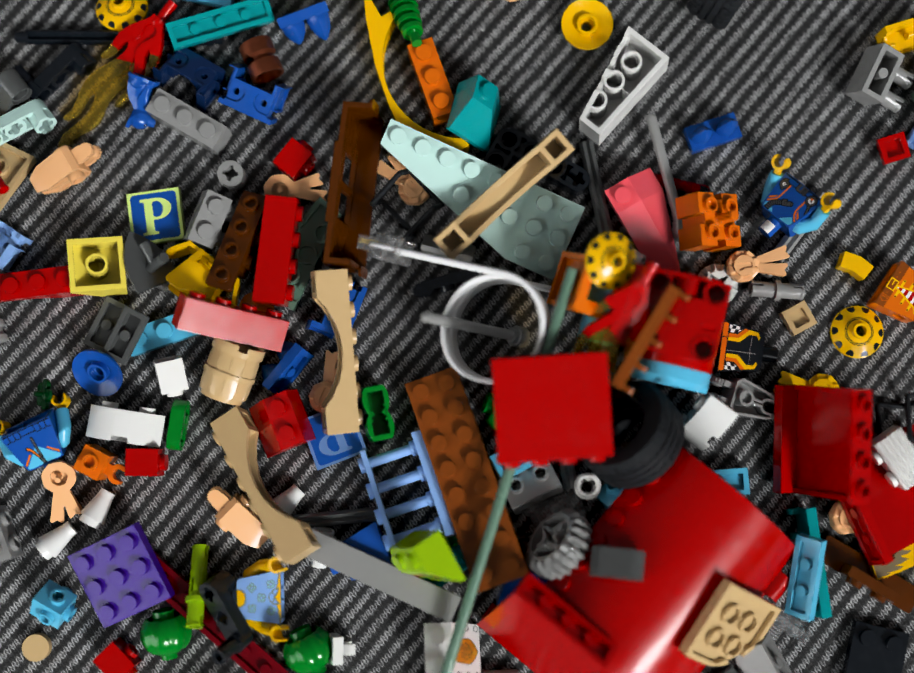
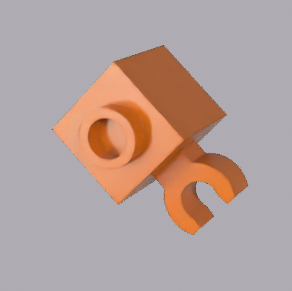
M85 444L73 469L96 481L106 480L108 477L111 483L120 485L123 481L116 477V471L120 469L125 472V465L115 464L118 455L97 444Z

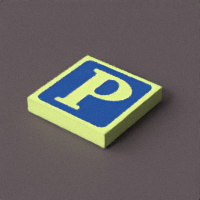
M179 187L126 194L131 232L144 236L154 244L183 240L186 231Z

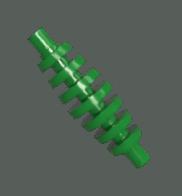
M388 0L389 10L404 39L411 41L413 47L421 46L423 26L417 1Z

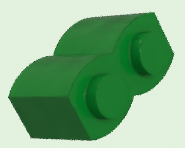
M383 384L365 387L361 391L360 405L363 413L366 415L365 432L371 443L391 439L394 436V421L388 412L389 395Z

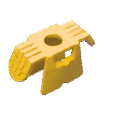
M190 240L174 245L166 250L165 253L168 254L169 259L192 254L187 260L166 275V281L170 283L168 289L179 297L180 292L189 294L190 290L205 293V298L213 300L216 299V296H220L223 290L207 286L205 282L215 260L212 256ZM237 278L234 284L232 304L234 305L238 304L241 289L239 278Z

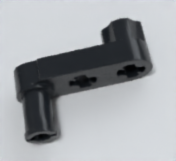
M75 42L70 44L36 78L27 72L21 64L14 66L13 69L19 73L32 89L29 99H40L45 102L75 72L82 78L93 73L98 61L83 46Z
M219 570L199 587L202 600L226 639L211 652L212 659L218 665H224L235 653H240L253 641L249 625L230 594L235 589L236 581L232 574L225 570Z

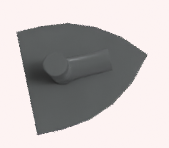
M128 231L124 242L123 259L126 273L136 293L139 294L166 283V275L175 269L168 254L144 236Z

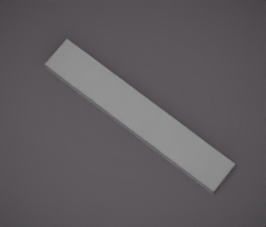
M311 528L321 548L308 555V558L444 621L451 622L462 596L421 577L402 573L394 565Z

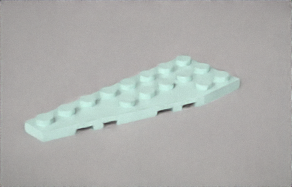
M393 119L390 120L380 143L383 148L405 166L457 216L507 172ZM534 184L479 236L504 259L553 280L562 252L566 251L585 207Z

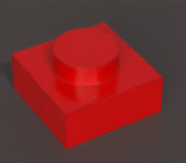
M904 131L876 140L883 165L911 157Z

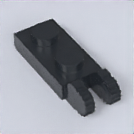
M465 269L415 284L412 290L416 297H429L435 289L439 288L440 293L456 289V283L466 282L484 273Z

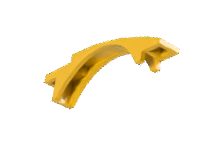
M364 0L366 23L375 68L393 120L465 153L469 152V144L462 138L442 136L428 131L413 122L398 107L388 90L384 76L385 53L389 39L396 27L391 12H388L381 16L372 0Z

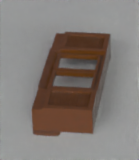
M370 99V103L343 101L339 138L334 144L325 221L328 222L323 264L333 270L347 269L348 273L358 274L362 279H367L368 276L366 263L369 245L361 241L362 238L370 239L373 207L370 206V201L375 197L381 150L380 143L384 125L383 119L379 116V105L374 99ZM345 156L351 161L349 186L342 181ZM341 193L347 197L344 222L338 218Z

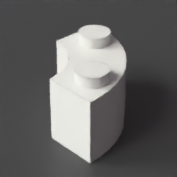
M710 392L706 396L701 395L687 415L685 413L681 414L685 426L684 439L703 451L710 446L707 443L708 440L713 436L718 439L733 423L738 414Z
M102 401V406L91 404L85 436L160 448L166 416L155 414L156 409L140 407L139 411L118 408L119 403Z

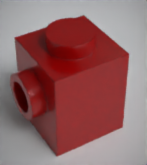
M292 137L272 162L282 173L293 181H297L303 175L307 176L313 170L316 159L312 153L314 149L302 139L298 142Z
M126 448L125 476H163L164 470L168 469L169 463L165 449Z
M119 637L112 641L93 662L103 673H137L139 670L136 666L142 659L138 656L139 651L132 644L126 643Z

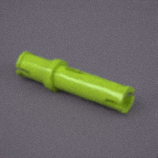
M205 544L192 545L189 595L185 598V603L188 604L185 627L189 629L204 628L205 603L200 596L199 587L207 580L210 547Z

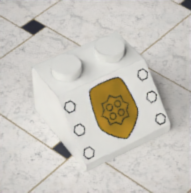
M456 622L424 623L425 673L441 672ZM467 624L452 673H481L479 626L477 624Z

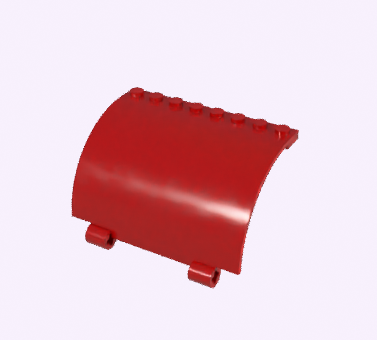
M681 448L680 454L673 466L663 476L645 486L624 489L591 528L593 530L591 535L593 541L588 545L590 551L585 553L583 556L585 560H581L578 563V568H573L570 575L564 574L561 580L556 578L545 583V586L618 645L606 668L598 673H701L707 665L685 656L678 649L723 578L762 598L766 595L776 603L788 589L789 577L781 572V569L793 556L795 545L743 495L692 454ZM598 545L646 552L643 582L589 575L592 546Z

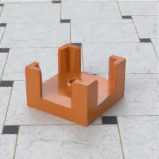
M563 251L546 303L555 306L567 267L575 268L578 272L566 310L577 314L582 313L594 318L601 317L604 305L587 299L592 281L585 269V254Z

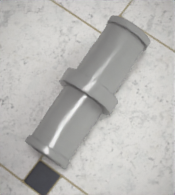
M751 280L748 284V292L751 293H748V296L771 298L772 301H779L780 299L802 301L805 295L804 284L782 283L780 280H773L772 282Z

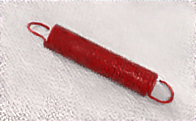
M654 173L660 185L664 187L661 174ZM673 178L676 190L687 193L700 192L702 185L706 186L710 192V188L707 185Z

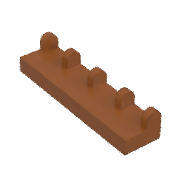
M669 285L610 384L633 395L635 390L631 386L626 385L636 368L644 373L647 372L648 368L640 364V360L650 344L661 349L663 344L654 339L665 319L676 324L678 319L670 315L669 312L678 297L689 302L691 296L682 292L677 287Z

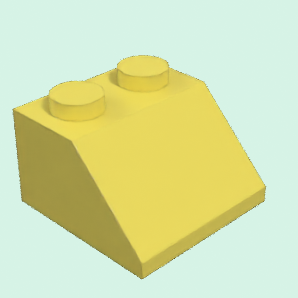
M122 236L66 239L70 293L99 297L128 295Z

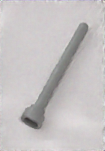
M648 114L646 121L674 220L671 231L673 238H678V230L683 229L682 220L677 219L675 198H678L657 117L655 114Z
M427 311L422 312L420 315L422 322L506 339L513 347L524 348L530 339L529 330L526 327L517 325L506 329Z

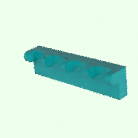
M245 0L168 22L165 25L173 49L177 51L274 23L275 18L269 0Z
M803 506L786 509L787 515H795L797 532L789 533L790 539H796V534L799 533L821 539L816 507ZM824 562L815 617L821 619L832 617Z

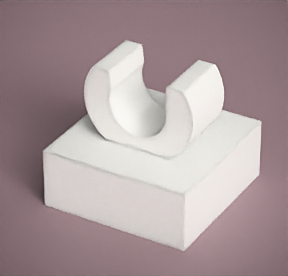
M329 633L330 641L332 642V653L329 663L333 666L343 665L344 655H355L356 644L352 643V641H344V637L338 633Z

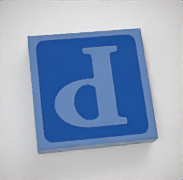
M321 413L308 417L316 439L307 442L317 470L360 455V450L365 449L366 452L368 451L361 431L326 435L322 429Z

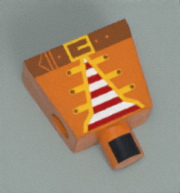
M904 261L893 264L866 306L903 323L914 321V270Z

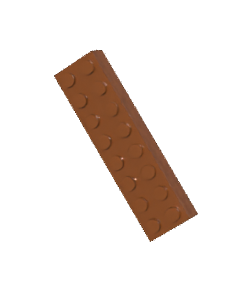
M451 367L406 383L405 387L471 576L499 484L461 376ZM506 503L477 593L519 579L530 572Z

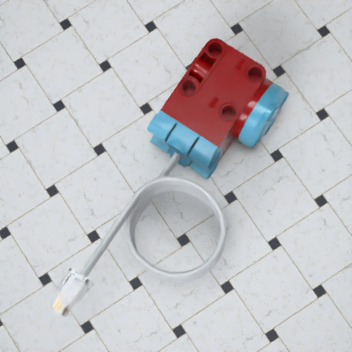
M380 232L377 233L376 238L359 235L356 248L371 253L372 257L386 263L410 267L412 258L484 273L469 279L454 292L444 310L443 315L460 319L469 301L477 293L490 286L510 284L524 287L532 296L539 315V334L532 355H540L550 324L551 313L544 297L539 291L549 293L551 286L526 281L518 275L505 270L414 251L415 244L406 241L403 237ZM614 258V264L617 263V258ZM636 263L630 279L619 288L631 283L635 277L638 279L647 265ZM658 268L648 284L650 289L648 291L647 322L670 284L691 296L689 302H686L678 297L669 312L670 315L678 319L676 324L667 319L664 320L654 337L655 340L663 344L661 349L650 344L639 362L648 368L647 372L644 373L636 368L631 377L707 395L732 286L719 280L705 278L692 273ZM592 282L587 299L604 305L603 316L612 309L604 301V298L619 288L604 289ZM585 314L582 315L578 336L584 337V340L628 349L633 347L635 341L628 338L631 325L622 333L620 342L609 330V327L595 333L588 339L582 333V330L598 318ZM441 326V345L449 364L459 374L472 381L492 385V378H486L477 374L464 362L458 348V329Z

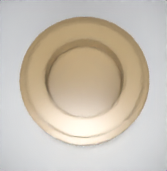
M34 633L28 636L22 644L23 655L26 659L33 662L43 660L52 650L51 639L44 633Z

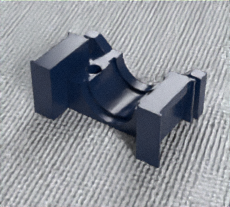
M188 48L174 51L173 56L168 53V60L160 69L153 67V79L160 82V87L163 88L171 77L174 78L178 75L186 77L192 82L197 91L196 108L206 112L207 107L217 95H220V85L223 86L226 83V70Z

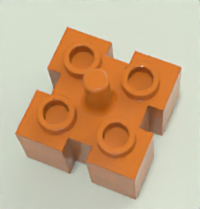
M697 191L675 198L677 219L682 220L683 229L678 230L680 251L703 250V252H721L742 247L740 226L734 222L739 218L737 194L720 193L714 195L713 192Z

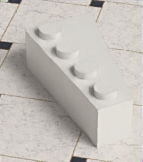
M628 26L620 45H618L610 64L605 69L597 88L594 90L579 118V130L599 146L667 71L669 57Z

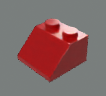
M297 389L284 390L261 400L249 408L254 424L259 431V437L267 458L316 439Z

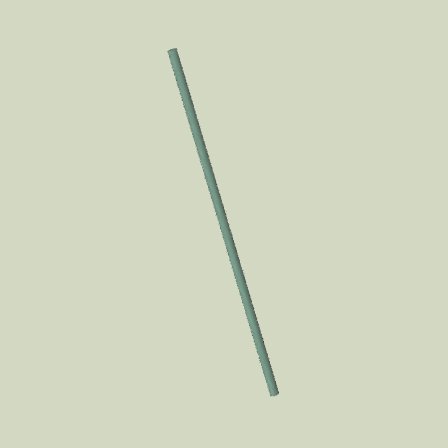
M567 267L540 355L552 354L577 276L578 270L575 268ZM504 468L440 673L453 672L516 468Z

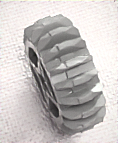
M564 507L561 510L556 509L552 515L547 514L546 519L540 520L538 527L533 528V534L528 537L529 543L524 547L526 549L524 557L527 559L526 564L536 575L550 581L556 578L561 580L564 574L570 575L571 570L578 568V563L581 560H585L583 557L585 553L590 551L588 545L593 541L591 537L593 530L590 528L591 524L583 515L572 508L567 509Z

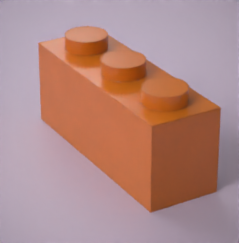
M430 37L422 40V44L419 47H413L412 44L407 45V50L435 127L448 122L454 96L434 41Z

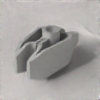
M711 377L710 383L723 389L721 396L713 392L710 393L736 411L739 417L774 419V415L764 411L763 405H760L768 404L774 406V396L745 378L724 380L718 377Z

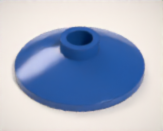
M87 349L78 353L73 359V375L78 384L89 393L103 397L111 396L122 386V371L117 362L108 354L100 350Z

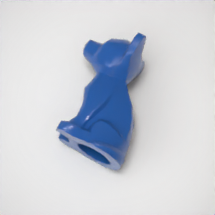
M128 71L127 93L133 111L125 127L129 128L131 125L136 129L155 127L156 120L145 109L152 99L153 90L160 86V82L142 74Z

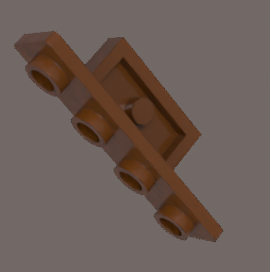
M243 191L205 281L207 286L231 292L237 277L246 279L249 271H253L256 265V253L259 248L260 221L263 216L265 201L264 195Z
M830 535L825 536L824 540L827 541L824 564L846 576L845 582L859 590L861 587H864L871 591L869 596L884 604L887 601L906 613L912 611L914 607V585L896 574L876 580L871 574L864 555Z

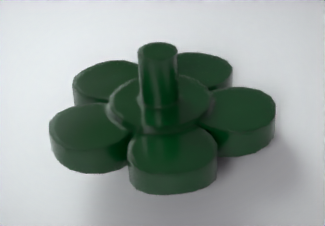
M44 379L43 383L40 382L37 391H34V396L37 397V405L41 406L42 410L48 409L52 399L49 379Z

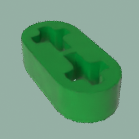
M175 399L172 404L166 439V447L169 450L182 451L184 448L190 415V401Z

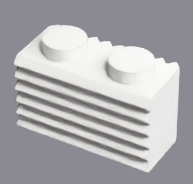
M892 425L871 440V459L876 465H882L886 471L884 477L892 487L908 490L914 486V445L908 441L906 433L900 426Z

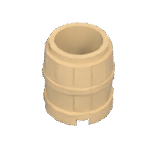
M214 338L211 344L213 347L203 367L204 370L200 381L202 389L200 392L216 401L241 406L242 402L247 400L256 381L259 364L263 361L266 351L263 348Z

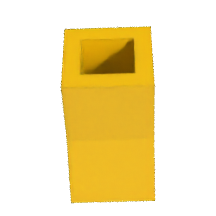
M847 251L840 253L835 267L837 270L848 273L858 282L864 280L874 268L873 265L861 256Z

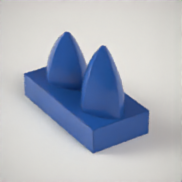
M325 0L276 18L285 36L299 45L305 36L304 20L307 21L310 29L321 39L326 41L330 33L329 9Z
M734 112L683 129L691 154L729 143L742 137Z
M284 341L281 352H276L280 360L278 364L262 365L261 372L264 380L262 385L274 394L287 390L314 357L296 342L294 344Z

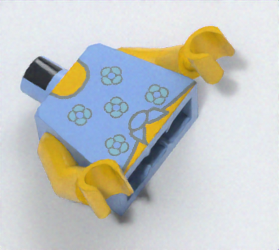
M276 556L259 559L246 568L243 576L237 579V589H234L230 594L249 627L261 634L270 636L274 642L288 641V638L282 636V630H289V625L278 624L285 620L284 571L288 570V567H282Z

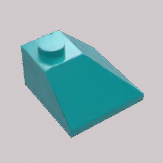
M479 74L458 83L446 129L482 152L487 153L491 146L501 108L499 88Z

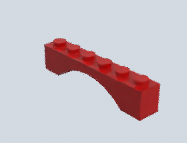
M68 265L0 274V302L81 296V294L70 293Z

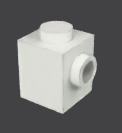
M180 354L153 360L162 395L167 394V397L182 395L183 390L189 389Z

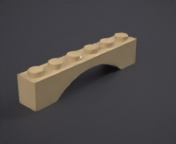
M557 128L552 130L441 230L432 241L448 258H456L511 204L574 151V147Z
M347 269L311 271L312 299L320 306L330 321L338 349L335 379L328 396L321 405L323 433L326 435L360 432L359 425H363V413L361 409H358L357 398H361L360 383L356 382L355 371H359L358 356L354 355L353 345L357 343L356 329L352 328L351 318L355 316V307L349 297V291L353 289L352 276L348 274Z
M235 406L211 422L210 425L214 431L212 436L216 443L224 449L226 453L224 459L229 467L235 470L238 476L236 478L237 484L247 493L250 499L248 504L251 510L260 517L262 521L261 529L266 537L271 538L275 546L273 551L277 559L284 564L295 565L321 548L309 523L298 520L286 513L274 502L267 492L257 463L259 431L248 411Z

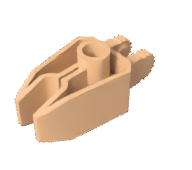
M88 142L81 143V145H77L74 148L67 145L60 146L35 167L29 180L37 193L42 192L45 195L62 192L72 185L83 182L91 174L92 171L89 166L101 158L102 151L98 146Z
M217 485L209 490L207 500L217 510L215 522L223 531L227 532L229 530L243 544L257 549L269 539L261 529L262 521L251 510L248 504L250 499L246 495L235 493L231 496L226 490Z

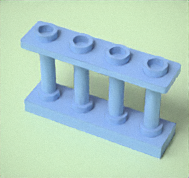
M420 430L411 432L413 440L408 441L409 444L372 457H368L366 450L363 449L360 450L361 458L357 459L361 473H367L370 482L365 484L370 500L375 498L378 509L374 510L378 525H384L387 535L382 536L387 552L390 551V547L413 531L440 530L441 533H445L446 538L456 535ZM411 454L413 457L419 456L421 465L417 466V470L379 483L376 482L372 468ZM421 480V482L427 480L430 491L425 492L426 495L385 509L380 493ZM426 506H430V508L436 506L439 516L434 518L435 521L395 535L393 534L389 519Z

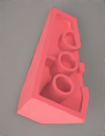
M651 168L629 176L605 190L606 199L635 248L641 254L646 255L645 265L652 260L659 264L661 269L680 272L664 190Z

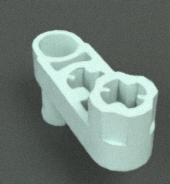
M31 100L0 116V146L33 128L37 133L47 134L53 130L57 120L42 100Z

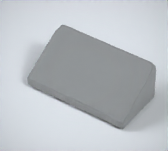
M425 235L420 247L421 252L448 258L432 241L435 236ZM469 245L454 260L472 263L476 246Z

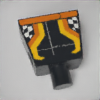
M724 321L712 373L760 371L762 361L776 363L778 348L764 346L765 334L763 332Z

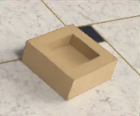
M805 300L779 313L791 336H795L817 324Z

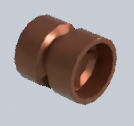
M256 36L240 45L239 51L244 63L249 65L247 70L253 84L269 83L284 73L278 56L273 55L276 50L270 36Z

